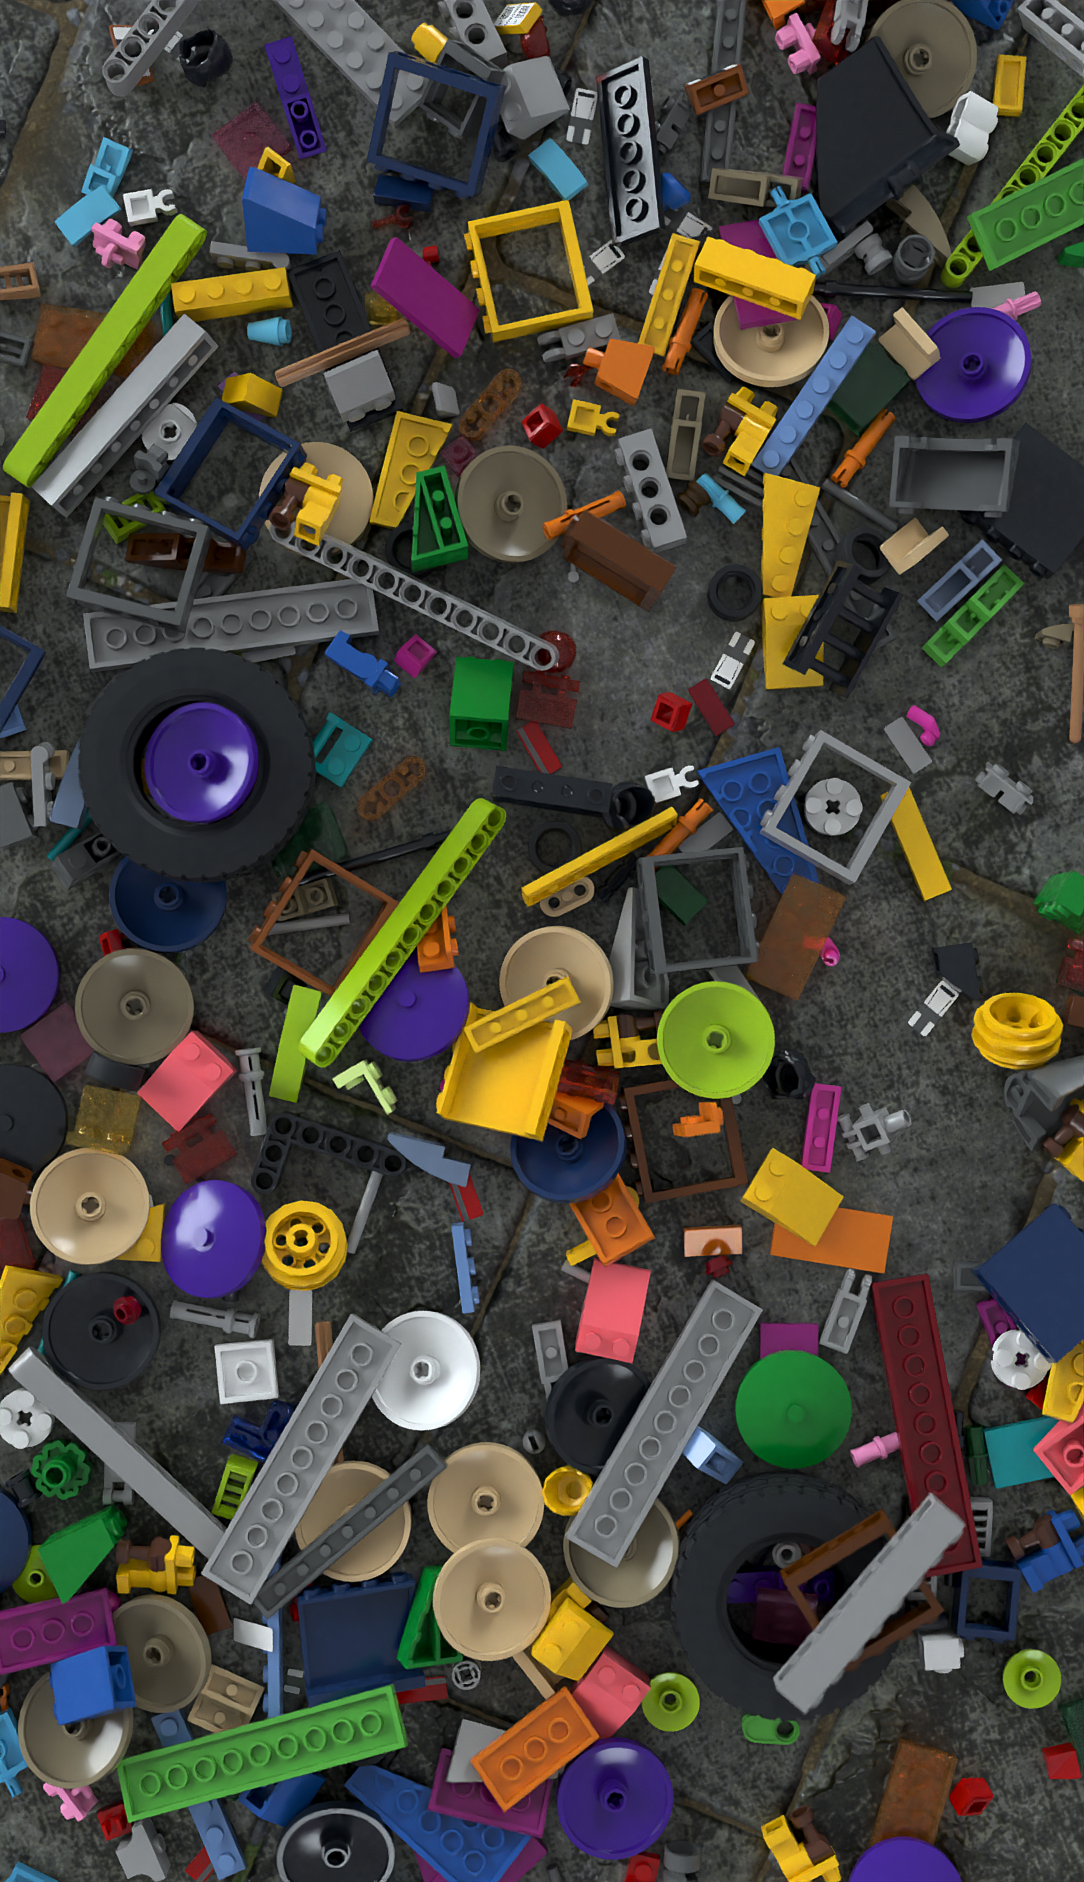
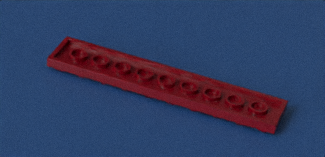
M923 1273L872 1282L870 1289L911 1514L913 1515L930 1493H932L957 1514L965 1524L959 1540L954 1544L950 1543L943 1551V1557L935 1567H929L923 1576L928 1578L982 1568L929 1275Z

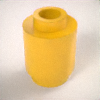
M424 22L413 33L411 42L415 44V49L430 62L437 63L448 38L436 27Z

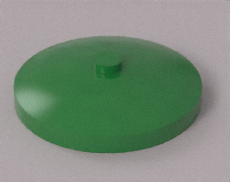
M782 1350L761 1358L748 1369L736 1392L734 1412L742 1438L758 1457L775 1466L798 1469L818 1464L838 1449L849 1430L852 1405L844 1380L830 1363L810 1352Z

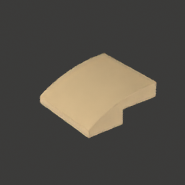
M212 1664L207 1683L197 1696L187 1721L213 1733L249 1724L265 1687Z

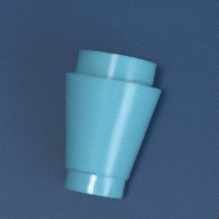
M281 316L249 322L247 327L249 340L283 346L284 343L291 342V323L288 319H283Z

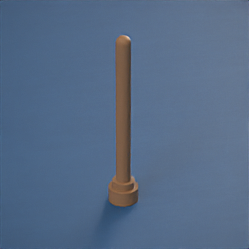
M1070 604L1069 617H1072L1071 623H1074L1069 739L1072 743H1078L1081 740L1084 688V604Z

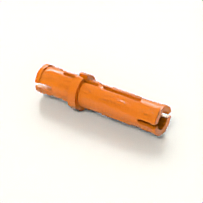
M699 288L691 289L674 337L670 338L668 344L670 348L662 365V370H667L666 373L670 375H679L684 357L687 352H690L692 346L690 342L708 298L706 292L702 296L704 291Z
M881 408L878 415L852 450H847L845 453L844 461L831 476L834 483L838 484L841 481L839 486L846 488L856 471L864 467L866 464L865 459L896 420L892 412H889L886 416L887 409Z
M616 491L574 511L572 509L566 510L564 515L542 523L543 532L548 540H553V538L566 533V529L575 514L580 517L584 509H586L598 518H602L626 508L625 498L620 491Z
M700 798L684 817L680 816L677 819L678 823L646 857L673 854L691 834L694 835L697 832L696 828L714 810ZM654 867L655 873L660 867Z

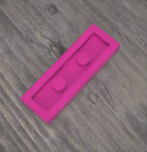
M815 1083L809 1095L800 1163L807 1170L830 1173L841 1095L840 1086Z

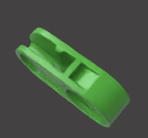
M745 1713L741 1721L744 1736L754 1743L788 1745L795 1742L800 1733L797 1720L788 1721L793 1724V1730L788 1735H781L777 1731L778 1725L783 1722L780 1718H776L775 1721L761 1718L759 1714L754 1716Z

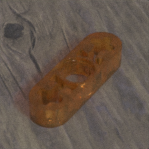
M504 369L499 372L460 418L459 431L465 440L470 442L479 440L520 393L521 377L518 372L513 369ZM512 378L514 379V388L507 387L505 389L503 397L506 399L503 400L498 394L504 387L503 379L509 381ZM488 398L495 399L499 404L497 410L486 412L482 408L484 400ZM477 410L481 417H483L477 422L478 431L471 430L468 433L466 432V423L472 424L476 421L478 415L475 411Z
M410 756L404 759L360 798L357 804L360 816L365 820L375 821L384 815L425 778L427 767L424 761L417 756ZM419 763L421 765L418 769L420 775L417 777L414 774L410 775L406 779L410 784L405 787L402 779L396 776V774L400 771L402 776H404L409 771L408 764L417 765ZM389 781H397L400 784V792L394 797L387 796L384 792V786ZM379 790L381 796L389 803L384 806L381 801L375 807L377 810L376 814L373 815L371 812L365 814L366 806L364 803L366 801L370 803L375 802L378 797L374 793Z

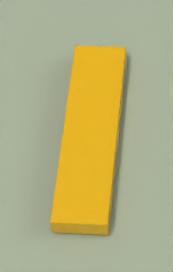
M672 233L638 344L655 347L653 354L662 357L665 356L700 241Z
M908 788L890 822L922 899L926 901L952 889L912 792ZM888 792L880 795L882 802Z
M566 976L463 1027L475 1053H478L580 1003V999L569 977Z

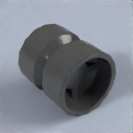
M917 234L904 238L899 244L890 264L891 274L899 284L913 286L925 277L935 256L932 242L925 236Z
M674 1840L664 1845V1866L666 1868L663 1870V1882H701V1874L698 1870L701 1868L702 1848L698 1844L686 1840Z

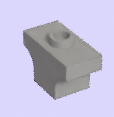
M150 1817L137 1820L131 1828L132 1835L121 1840L116 1854L127 1879L144 1874L151 1877L154 1882L161 1881L166 1878L171 1867L165 1852L166 1844L164 1838L160 1833L157 1834Z

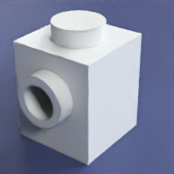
M952 1629L918 1632L919 1659L925 1671L934 1670L938 1673H949L952 1669L960 1668V1658L964 1657L963 1642L961 1639H958Z

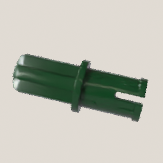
M965 1426L968 1451L965 1453V1457L969 1460L971 1483L977 1486L986 1485L989 1482L986 1457L989 1454L985 1451L983 1426Z

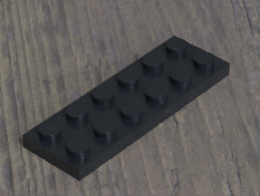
M643 56L596 77L612 245L616 247L625 246L666 230L649 60Z
M340 250L287 270L319 353L372 331ZM379 347L326 369L327 372L378 350L394 390L396 400L391 401L392 404L389 407L379 411L373 409L366 412L362 419L355 422L346 421L350 432L396 415L397 411L403 412Z

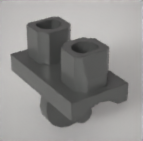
M153 444L146 454L140 450L134 455L136 471L130 477V486L135 493L146 495L151 493L155 487H158L170 468L166 462L169 457L165 450Z

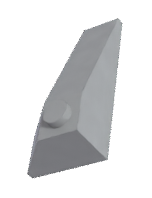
M630 887L627 890L609 958L614 980L613 997L610 1006L623 1010H666L669 1005L667 973L649 974L639 889Z

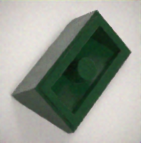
M663 866L655 873L658 901L685 926L707 904L708 900L674 866Z

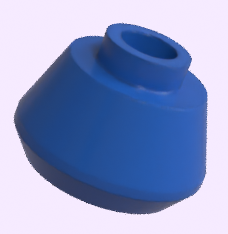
M669 172L660 175L665 211L669 208L675 211L690 202V192L676 177Z

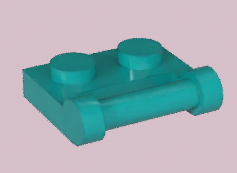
M329 712L325 717L326 722L313 741L315 758L336 727L343 732L323 763L320 764L316 761V772L343 788L373 740Z

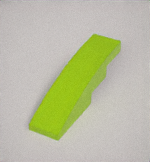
M293 985L269 1092L270 1097L294 1103L298 1102L308 1059L299 1052V1042L317 1017L323 994L322 991Z

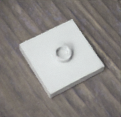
M273 1338L216 1344L214 1346L220 1404L275 1399L279 1397Z

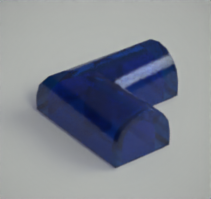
M274 1400L261 1426L235 1414L221 1443L265 1463L296 1408L286 1402Z

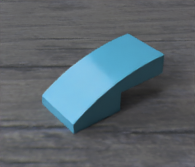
M103 137L95 165L90 164L81 192L88 195L93 190L104 185L113 197L124 176L133 150Z
M551 138L528 155L531 164L547 178L549 186L564 201L570 200L588 186L586 179Z
M101 185L70 207L54 222L70 244L77 246L92 233L91 228L95 222L103 225L109 218L112 219L118 214L121 208L106 187Z

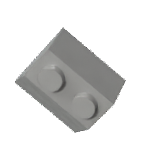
M549 56L510 64L503 69L505 74L500 84L506 86L500 114L509 134L525 140L570 110Z
M378 350L323 373L343 422L348 420L350 422L358 421L365 416L366 412L373 409L377 411L383 410L392 404L391 401L396 400L394 390Z

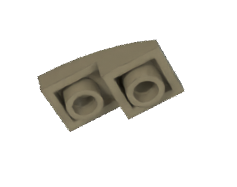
M1060 624L1044 628L1036 633L1035 640L1042 641V645L1048 648L1058 649L1059 646L1063 647L1070 642V638H1073L1072 641L1074 642V624Z
M324 878L298 886L280 914L279 922L339 905L331 878ZM282 892L271 894L272 900L276 902Z

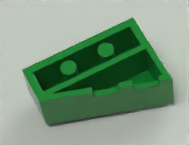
M445 465L417 472L412 573L468 559V543Z
M1076 871L1052 875L1032 905L1038 908L1037 913L1049 921L1055 919L1079 936L1084 930V877Z
M445 1564L423 1567L396 1657L406 1669L463 1662V1654L457 1651L445 1639L434 1615V1587L438 1575Z

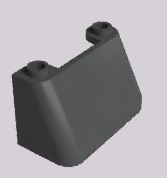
M895 436L889 507L898 508L899 514H915V508L985 511L984 517L1002 518V512L1009 511L1020 441L1011 438H998L996 441L994 439Z

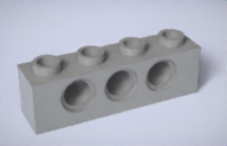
M439 0L440 2L437 4L443 20L448 19L452 26L449 28L452 40L464 42L500 69L507 66V52L483 0ZM464 13L471 15L467 19H462L459 17L461 14ZM474 39H481L483 41L480 44L471 43Z
M1025 0L1017 8L1023 28L1084 78V22L1057 0Z
M652 429L619 438L618 449H615L614 453L618 465L624 466L627 475L623 477L627 493L632 492L636 502L632 504L636 520L641 519L644 530L641 531V536L645 547L650 546L652 552L658 553L685 544L687 535ZM637 460H643L647 463L648 468L639 471L633 467V463ZM652 487L656 490L657 495L653 498H647L642 494V489ZM654 514H661L665 517L666 522L662 525H655L650 517Z

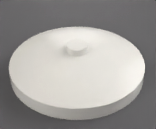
M414 1311L395 1318L381 1331L398 1340L402 1345L372 1395L375 1404L392 1422L412 1430H432L452 1423L469 1407L479 1386L480 1360L473 1339L460 1323L438 1312Z

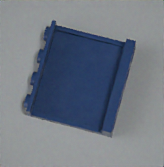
M1053 1203L1047 1205L1038 1217L988 1260L979 1264L971 1271L1048 1363H1057L1084 1339V1230L1081 1228L1077 1229L1070 1220V1213L1063 1206Z
M398 1571L391 1573L390 1577L378 1579V1577L350 1584L346 1581H338L333 1583L332 1587L326 1588L308 1586L296 1595L305 1691L309 1708L390 1684H394L395 1692L426 1687L422 1667L406 1669L396 1659L415 1597L414 1586H416V1582L412 1574Z

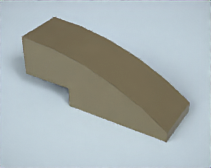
M712 168L708 199L761 207H777L770 192L774 188L777 190V187L781 186L787 200L800 199L803 178L744 170Z
M913 185L904 192V197L900 200L890 198L885 205L904 221L899 231L903 236L908 237L919 234L932 242L935 251L933 262L940 268H943L952 254L947 236L932 206L920 190Z
M679 388L676 390L666 466L668 478L694 481L706 392Z

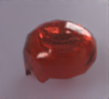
M544 15L538 17L528 33L520 34L522 51L529 60L543 56L550 57V47L545 34L547 27L543 23Z
M549 630L538 636L555 645L560 656L557 664L548 670H543L544 672L557 674L572 666L576 658V644L570 635L558 630ZM544 648L540 649L538 652L539 661L542 664H549L552 658L550 651Z

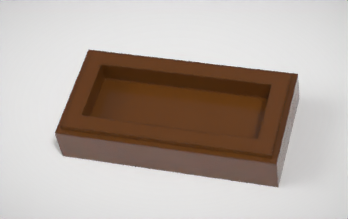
M202 1574L196 1575L194 1586L187 1587L198 1620L206 1635L231 1628L233 1622L221 1586Z

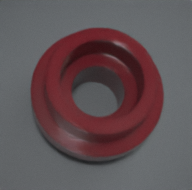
M722 1255L706 1262V1275L713 1274L714 1279L730 1273L728 1267L733 1265L732 1260L728 1261L727 1256Z
M132 1296L120 1297L113 1304L116 1319L125 1325L135 1323L141 1314V1306Z

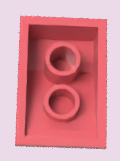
M198 1030L191 1031L169 1054L137 1094L179 1133L239 1069Z
M594 1258L577 1331L575 1351L633 1363L651 1270L616 1262L604 1267L600 1259Z
M1084 1401L1073 1423L1059 1420L1033 1449L1069 1495L1084 1486Z
M606 1645L581 1679L572 1684L569 1692L600 1736L596 1740L598 1741L611 1738L627 1721L651 1689V1683L647 1673Z

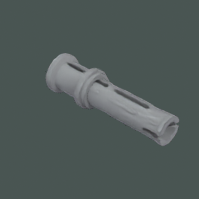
M261 1047L235 1051V1054L239 1056L241 1074L238 1077L241 1082H244L250 1136L267 1133L265 1104L261 1079H264L265 1073L261 1070L259 1058ZM248 1057H250L251 1060V1070L249 1067ZM251 1081L254 1082V1089H252ZM254 1094L256 1097L258 1119H256L255 1105L253 1098Z
M174 1300L170 1310L171 1319L175 1318L223 1328L225 1333L238 1332L248 1334L249 1338L253 1339L257 1335L260 1324V1313L255 1312L252 1315L237 1312L236 1308H228L227 1311Z

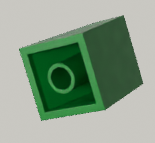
M471 656L465 658L456 657L449 714L450 746L507 751L514 662L503 659H477Z
M115 1504L52 1533L39 1547L38 1553L62 1604L69 1601L126 1532V1517L122 1510L117 1509Z

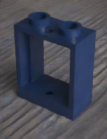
M981 1558L982 1568L956 1572V1586H954L951 1627L956 1635L965 1640H976L977 1637L988 1638L989 1641L994 1643H1005V1640L1015 1641L1021 1569L1017 1564L1012 1561ZM969 1577L1008 1581L1004 1626L965 1622Z

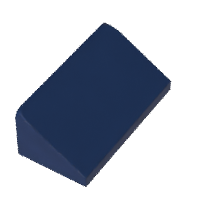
M379 174L373 197L375 204L431 213L435 189L429 187L428 182H414L400 177Z

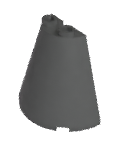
M1084 1055L1018 1071L1006 1080L1004 1086L1006 1107H1012L1015 1117L1011 1120L1031 1151L1041 1145L1040 1143L1046 1136L1051 1137L1063 1126L1062 1113L1071 1106L1069 1103L1074 1098L1080 1101L1084 1099Z

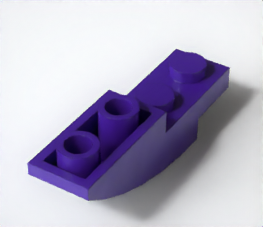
M292 36L264 44L299 159L327 152Z
M758 1565L755 1568L740 1566V1570H737L733 1576L727 1595V1604L776 1601L778 1604L797 1602L783 1581L780 1570L783 1568L776 1565ZM825 1569L799 1585L808 1602L834 1601V1571L832 1569Z

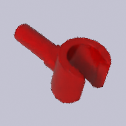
M436 245L423 249V260L431 266V263L440 262Z

